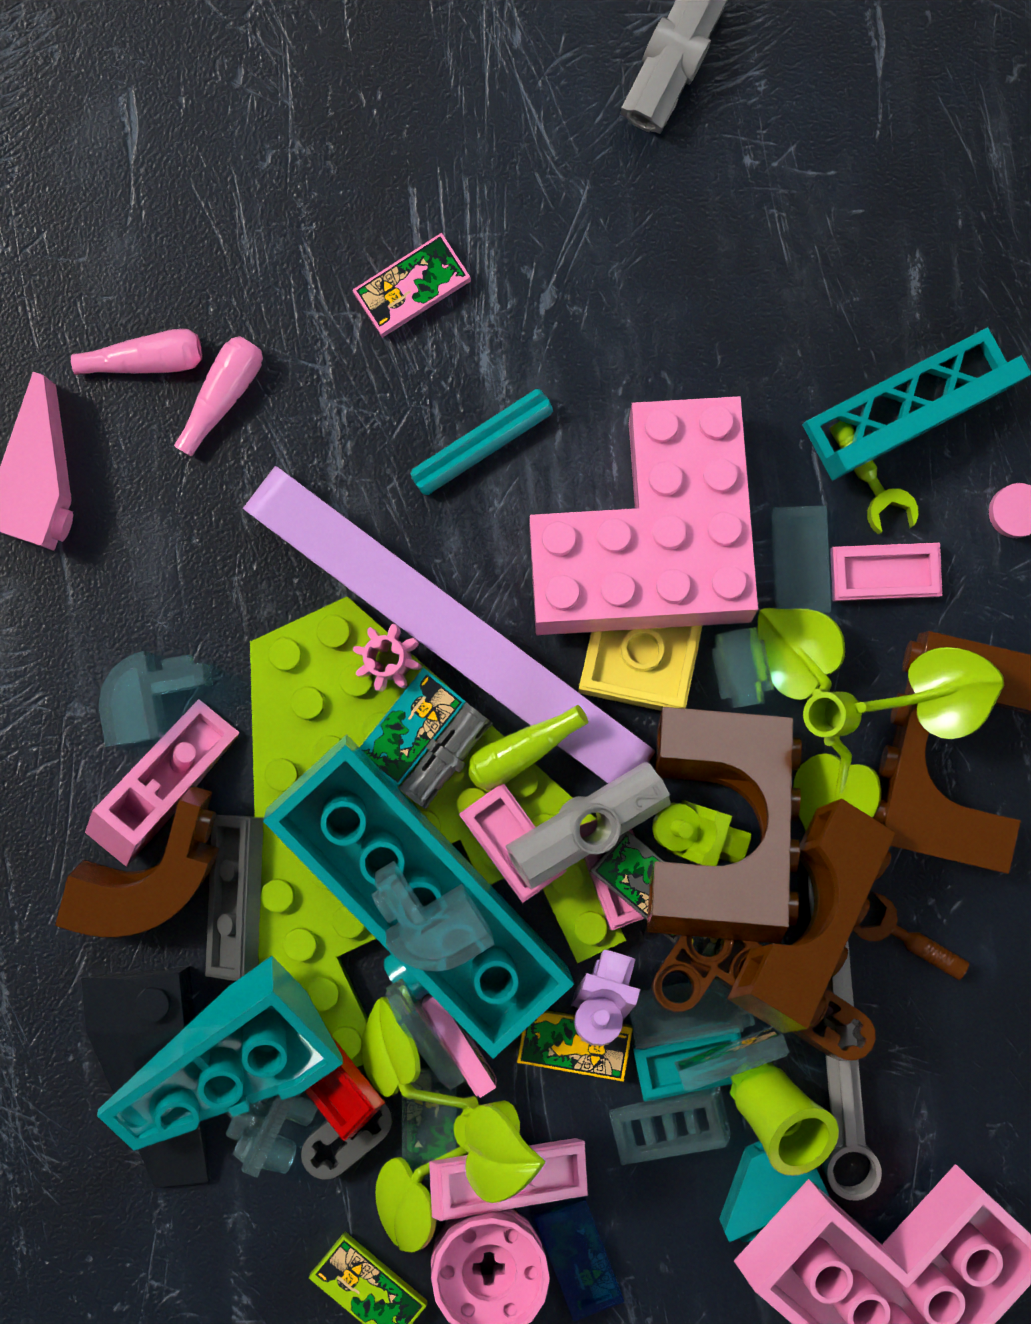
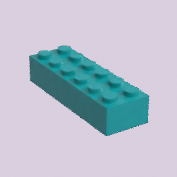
M347 734L266 808L263 822L493 1059L574 985L570 970L565 962Z

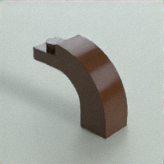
M191 786L179 799L162 861L155 866L140 871H121L83 860L67 877L55 926L89 936L121 937L147 931L176 914L190 900L207 877L220 849L205 844L211 834L216 812L208 810L213 792Z

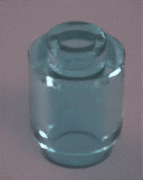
M747 628L714 635L716 648L711 651L721 700L732 698L733 708L765 703L763 692L772 691L774 687L765 640H759L757 628Z

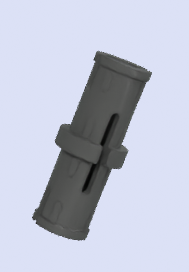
M465 702L455 716V719L444 730L437 741L432 738L426 748L429 751L412 774L401 784L399 789L414 802L427 809L438 791L455 771L460 773L466 766L463 760L493 723Z

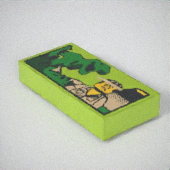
M347 1232L341 1235L309 1276L311 1281L362 1324H412L427 1306V1300Z

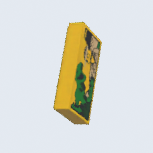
M546 1010L521 1034L517 1063L624 1082L633 1030L632 1025L623 1024L618 1037L611 1043L603 1046H594L584 1042L577 1034L574 1025L575 1015Z

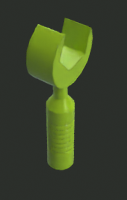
M839 421L829 428L841 449L852 444L855 431L851 424ZM873 460L854 469L858 478L868 482L876 495L868 507L867 519L871 528L877 534L882 533L879 513L889 504L905 509L909 527L915 526L918 519V505L908 492L902 489L884 490L877 478V466Z

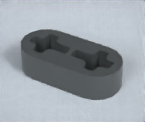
M379 1094L385 1102L379 1109L381 1114L377 1123L380 1128L374 1130L371 1126L367 1125L354 1136L345 1140L346 1142L336 1152L335 1158L337 1163L332 1164L328 1159L320 1163L315 1160L314 1156L318 1151L316 1142L321 1140L323 1144L329 1145L340 1136L327 1119L315 1128L306 1138L301 1151L302 1163L306 1171L313 1177L322 1180L333 1179L342 1174L380 1143L389 1133L394 1118L393 1108L389 1100Z

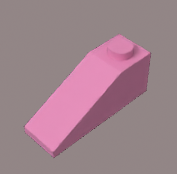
M33 372L0 466V533L55 551L57 542H63L70 531L73 511H70L69 507L72 500L56 384L44 375Z
M198 699L92 810L85 833L127 867L176 812L179 799L191 786L197 787L236 740L240 732Z

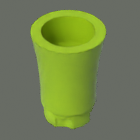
M759 1058L753 1062L744 1061L735 1069L730 1077L732 1080L730 1095L735 1100L738 1111L747 1120L762 1143L773 1168L781 1174L794 1176L810 1172L821 1165L832 1153L837 1143L839 1128L835 1117L812 1101L792 1082L783 1070L775 1067L767 1059Z

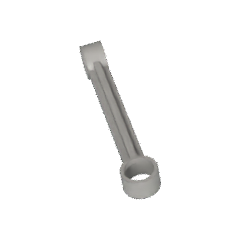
M808 876V900L812 918L814 892L810 877ZM847 941L845 945L848 948L847 959L840 971L830 978L826 989L854 1007L849 943ZM828 1006L823 1018V1027L828 1026L841 1036L838 1043L841 1049L847 1045L857 1046V1039L852 1035L855 1025L851 1022L846 1026H837L826 1019L834 1011L833 1008ZM826 1055L830 1112L837 1121L839 1134L832 1153L822 1163V1169L826 1180L837 1195L847 1200H862L876 1191L881 1182L882 1170L879 1160L866 1145L859 1059L838 1061ZM848 1152L861 1153L870 1160L868 1176L863 1182L855 1186L838 1184L833 1173L836 1161Z

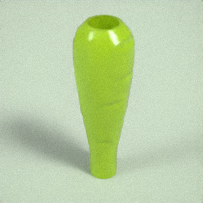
M576 705L556 717L521 729L482 747L470 757L467 766L472 782L478 788L492 790L499 785L506 784L541 759L568 735L587 725L589 721L584 710L579 705Z

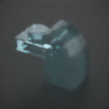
M146 651L130 655L119 662L106 677L99 697V713L105 747H117L162 738L168 730L161 695L214 686L210 665L205 663L195 664L194 656L186 655L161 660L163 670L157 671L154 653Z
M395 861L375 872V886L378 890L371 894L372 898L388 923L395 919L399 922L386 930V946L405 964L426 971L448 970L460 966L495 945L490 927L463 884L423 907Z

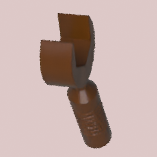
M872 892L883 906L877 924L858 925L853 928L852 932L868 941H881L892 934L902 940L907 950L923 958L957 980L962 979L970 964L967 960L952 953V951L937 944L920 932H908L896 925L898 920L897 910L893 902L882 894Z

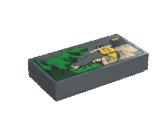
M627 831L620 835L616 845L603 853L589 871L647 920L649 879L655 861H664ZM662 933L673 943L680 937V935Z

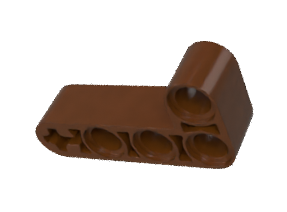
M681 935L652 981L651 994L655 1003L666 1012L683 1013L693 1008L700 1001L713 979L729 990H732L739 975L741 962L747 958L751 949L762 947V945L756 941L720 938L721 949L719 953L712 957H705L694 949L692 936ZM681 973L689 979L692 985V993L686 1002L673 1003L664 996L662 981L666 975ZM826 989L823 994L826 998V1005L819 1019L808 1029L792 1032L827 1056L838 1061H852L865 1057L872 1050L876 1040L872 1021L864 1013ZM828 1006L833 1008L834 1011L826 1019L837 1026H846L851 1022L855 1025L852 1035L859 1040L857 1046L847 1045L841 1049L838 1046L841 1036L828 1026L820 1027L818 1034L813 1032L812 1028L825 1017Z

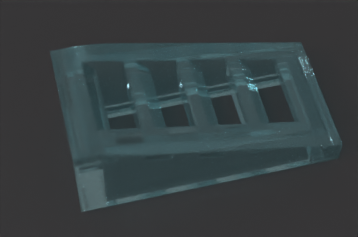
M720 1086L612 1109L609 1112L621 1165L724 1148L731 1137ZM705 1107L710 1129L702 1131L697 1109ZM683 1111L688 1134L680 1136L675 1113ZM661 1115L667 1140H658L654 1116ZM640 1119L646 1145L637 1147L631 1123L632 1120Z

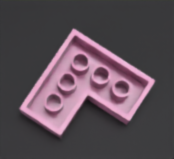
M741 396L632 403L629 417V434L635 509L530 515L536 635L751 623L758 611Z
M955 1164L883 1244L879 1243L808 1179L738 1255L734 1262L753 1290L792 1324H995L1031 1285V1234Z

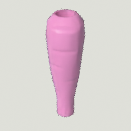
M172 329L126 340L96 351L72 354L71 366L75 375L97 372L131 374L181 372L195 368L202 360V348L199 336L189 329Z
M241 336L231 338L223 345L206 376L188 422L174 444L176 448L191 457L193 456L204 437L231 409L257 375L263 360L261 349Z

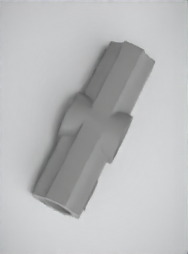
M675 0L668 17L661 18L645 50L642 59L644 64L621 107L620 114L626 117L632 125L646 132L651 131L661 134L677 105L686 84L690 85L695 78L710 46L711 40L709 37L728 0Z
M643 762L589 796H578L569 799L557 815L507 844L505 847L508 856L525 884L530 889H533L589 854H602L609 851L616 845L620 835L670 806V794L662 778L655 772L651 764ZM596 813L598 821L594 832L586 837H581L580 824L588 814Z

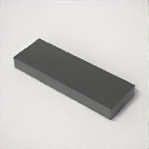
M215 816L211 831V846L220 849L209 875L206 977L237 981L258 966L264 817Z

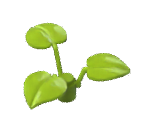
M763 608L759 611L758 643L764 668L769 679L777 690L787 697L796 700L809 698L803 711L805 725L814 735L825 737V745L832 746L841 757L840 759L835 755L827 753L815 755L804 762L796 773L793 788H800L799 817L805 830H807L817 808L841 798L872 818L880 807L881 785L878 775L869 766L861 764L851 765L852 754L839 739L840 736L851 734L858 728L862 713L918 703L917 716L919 722L928 732L945 739L962 738L978 730L987 720L1004 687L1002 673L989 660L969 650L944 647L925 652L910 665L908 677L915 694L858 702L853 695L847 692H829L832 682L827 675L837 671L845 657L844 636L840 627L831 617L812 609Z
M386 996L380 997L376 1001L366 1023L361 1048L363 1066L373 1087L386 1097L393 1096L400 1090L405 1098L461 1108L463 1112L454 1122V1135L460 1147L434 1160L467 1155L465 1170L469 1184L474 1192L486 1202L497 1203L505 1201L521 1192L539 1173L545 1164V1160L533 1151L519 1134L520 1121L514 1106L505 1100L479 1105L475 1096L459 1098L414 1088L411 1083L415 1082L420 1075V1058L417 1046L410 1030L394 1005ZM397 1157L386 1162L378 1175L375 1191L376 1205L381 1223L392 1242L399 1247L400 1251L416 1252L424 1249L429 1244L436 1227V1219L432 1217L431 1195L427 1188L421 1184L422 1180L430 1174L429 1162L417 1168L413 1173L406 1160L402 1157Z

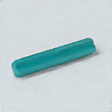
M540 389L533 390L413 468L410 472L412 480L422 494L429 495L549 417L553 412L549 399Z

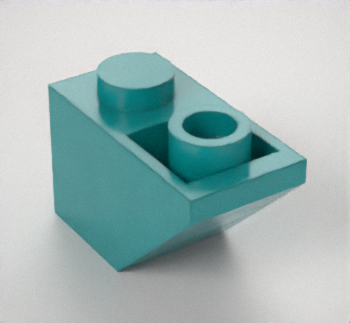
M760 1141L745 1147L719 1218L729 1243L740 1238L741 1242L752 1241L808 1179L829 1196L817 1168L801 1175H784L773 1168Z

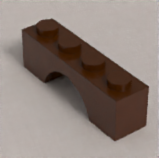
M842 798L817 808L800 843L799 860L810 877L814 892V910L810 924L804 934L792 945L773 943L751 949L727 999L782 1033L804 1030L812 1026L819 1019L825 1008L826 998L823 994L830 978L840 971L847 959L848 948L845 945L853 928L862 922L869 910L870 900L867 899L871 887L874 881L882 876L890 863L891 853L888 850L896 832Z

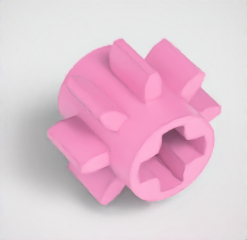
M396 624L390 626L387 636L380 635L375 629L369 627L367 632L371 640L366 644L365 648L356 646L352 650L358 655L363 656L364 666L356 671V675L361 678L368 677L371 674L376 675L374 686L375 690L380 692L385 690L388 680H394L398 686L406 689L408 685L404 676L408 673L409 669H422L421 664L412 660L410 653L419 645L418 640L411 638L403 643L398 641L401 631L400 627ZM392 644L391 650L399 655V661L397 665L388 664L385 672H383L384 665L376 661V656L378 652H388Z

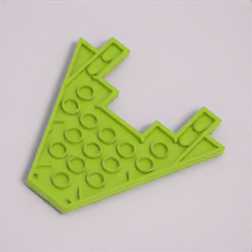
M349 597L342 598L250 641L255 817H264L266 808L346 734L360 747L406 690L398 686L394 680H388L385 690L380 692L375 690L374 686L376 675L371 674L364 678L356 675V671L364 666L363 656L352 651L353 647L361 646L365 648L366 644L371 640L367 632L369 627L375 629L380 635L387 636L388 632ZM392 644L388 652H378L376 656V661L384 665L383 672H385L388 664L397 665L399 661V655L391 650ZM411 654L412 660H415L416 662L421 664L422 669L425 668L428 672H430L433 676L440 680L433 672H431L424 664H422L414 655ZM409 669L408 673L404 676L408 686L422 669ZM493 726L488 728L463 760L466 766L460 773L457 771L453 773L438 791L427 809H424L404 794L451 844L461 840L472 866L490 885L504 879V877L459 813L491 791L478 788L472 782L467 766L470 757L475 752L488 744L504 738ZM421 758L420 761L416 764V766L412 769V771L408 774V776H409L410 774H412V772L416 769V767H417V766L419 765V763L421 762L422 758ZM535 763L505 784L535 827L557 815L562 806L569 799L573 798ZM588 814L582 820L581 824L595 820L596 818L592 814ZM263 822L259 964L273 956L307 991L329 1033L356 1067L363 1065L361 1054L362 1037L368 1018L339 956L376 938ZM584 858L566 868L567 871L543 888L577 963L626 941L621 928L609 929Z

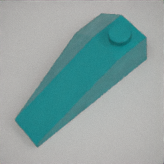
M270 956L228 986L98 1109L97 1117L135 1151L196 1130L200 1121L230 1111L232 1117L249 1112L250 1104L276 1095H279L281 1100L298 1095L342 1065L343 1057L307 991L273 956Z

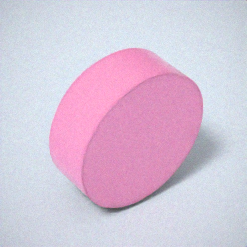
M1024 483L1011 484L993 496L989 505V518L993 527L1000 534L1009 538H1022L1031 534V485Z

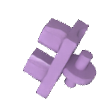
M603 950L600 960H597L594 964L592 974L586 973L578 985L571 1006L578 1007L574 1025L577 1034L584 1042L594 1046H603L611 1043L618 1037L622 1029L623 1020L636 1006L640 989L629 986L636 959L613 951Z

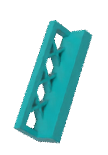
M987 327L805 421L802 426L833 481L1008 390L1030 376L1031 371L1022 355L1007 362ZM979 345L992 371L979 378L959 372L964 353ZM953 359L950 369L940 366L941 364ZM929 373L947 379L943 396L934 401L914 396L919 376ZM908 382L905 392L895 389ZM956 382L963 384V386L954 390ZM879 396L902 402L898 419L888 425L868 419L873 400ZM862 406L860 416L848 413ZM911 406L919 408L909 413ZM835 419L857 426L852 444L834 452L821 426ZM865 429L873 431V433L863 437Z

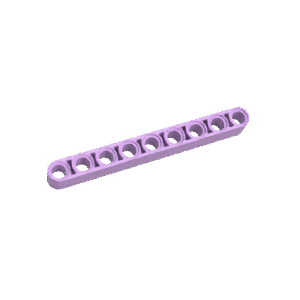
M274 466L243 507L251 516L529 725L551 719L579 705L588 718V724L568 735L557 746L608 784L643 762L648 763L656 753L649 745L278 467Z

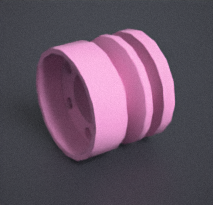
M514 1209L447 1220L435 1237L431 1256V1280L435 1302L447 1321L451 1324H529L533 1321L545 1303L550 1278L540 1238L529 1220ZM486 1252L494 1253L495 1261L502 1263L494 1265L492 1274L489 1275L482 1274L481 1266L473 1264L482 1262Z

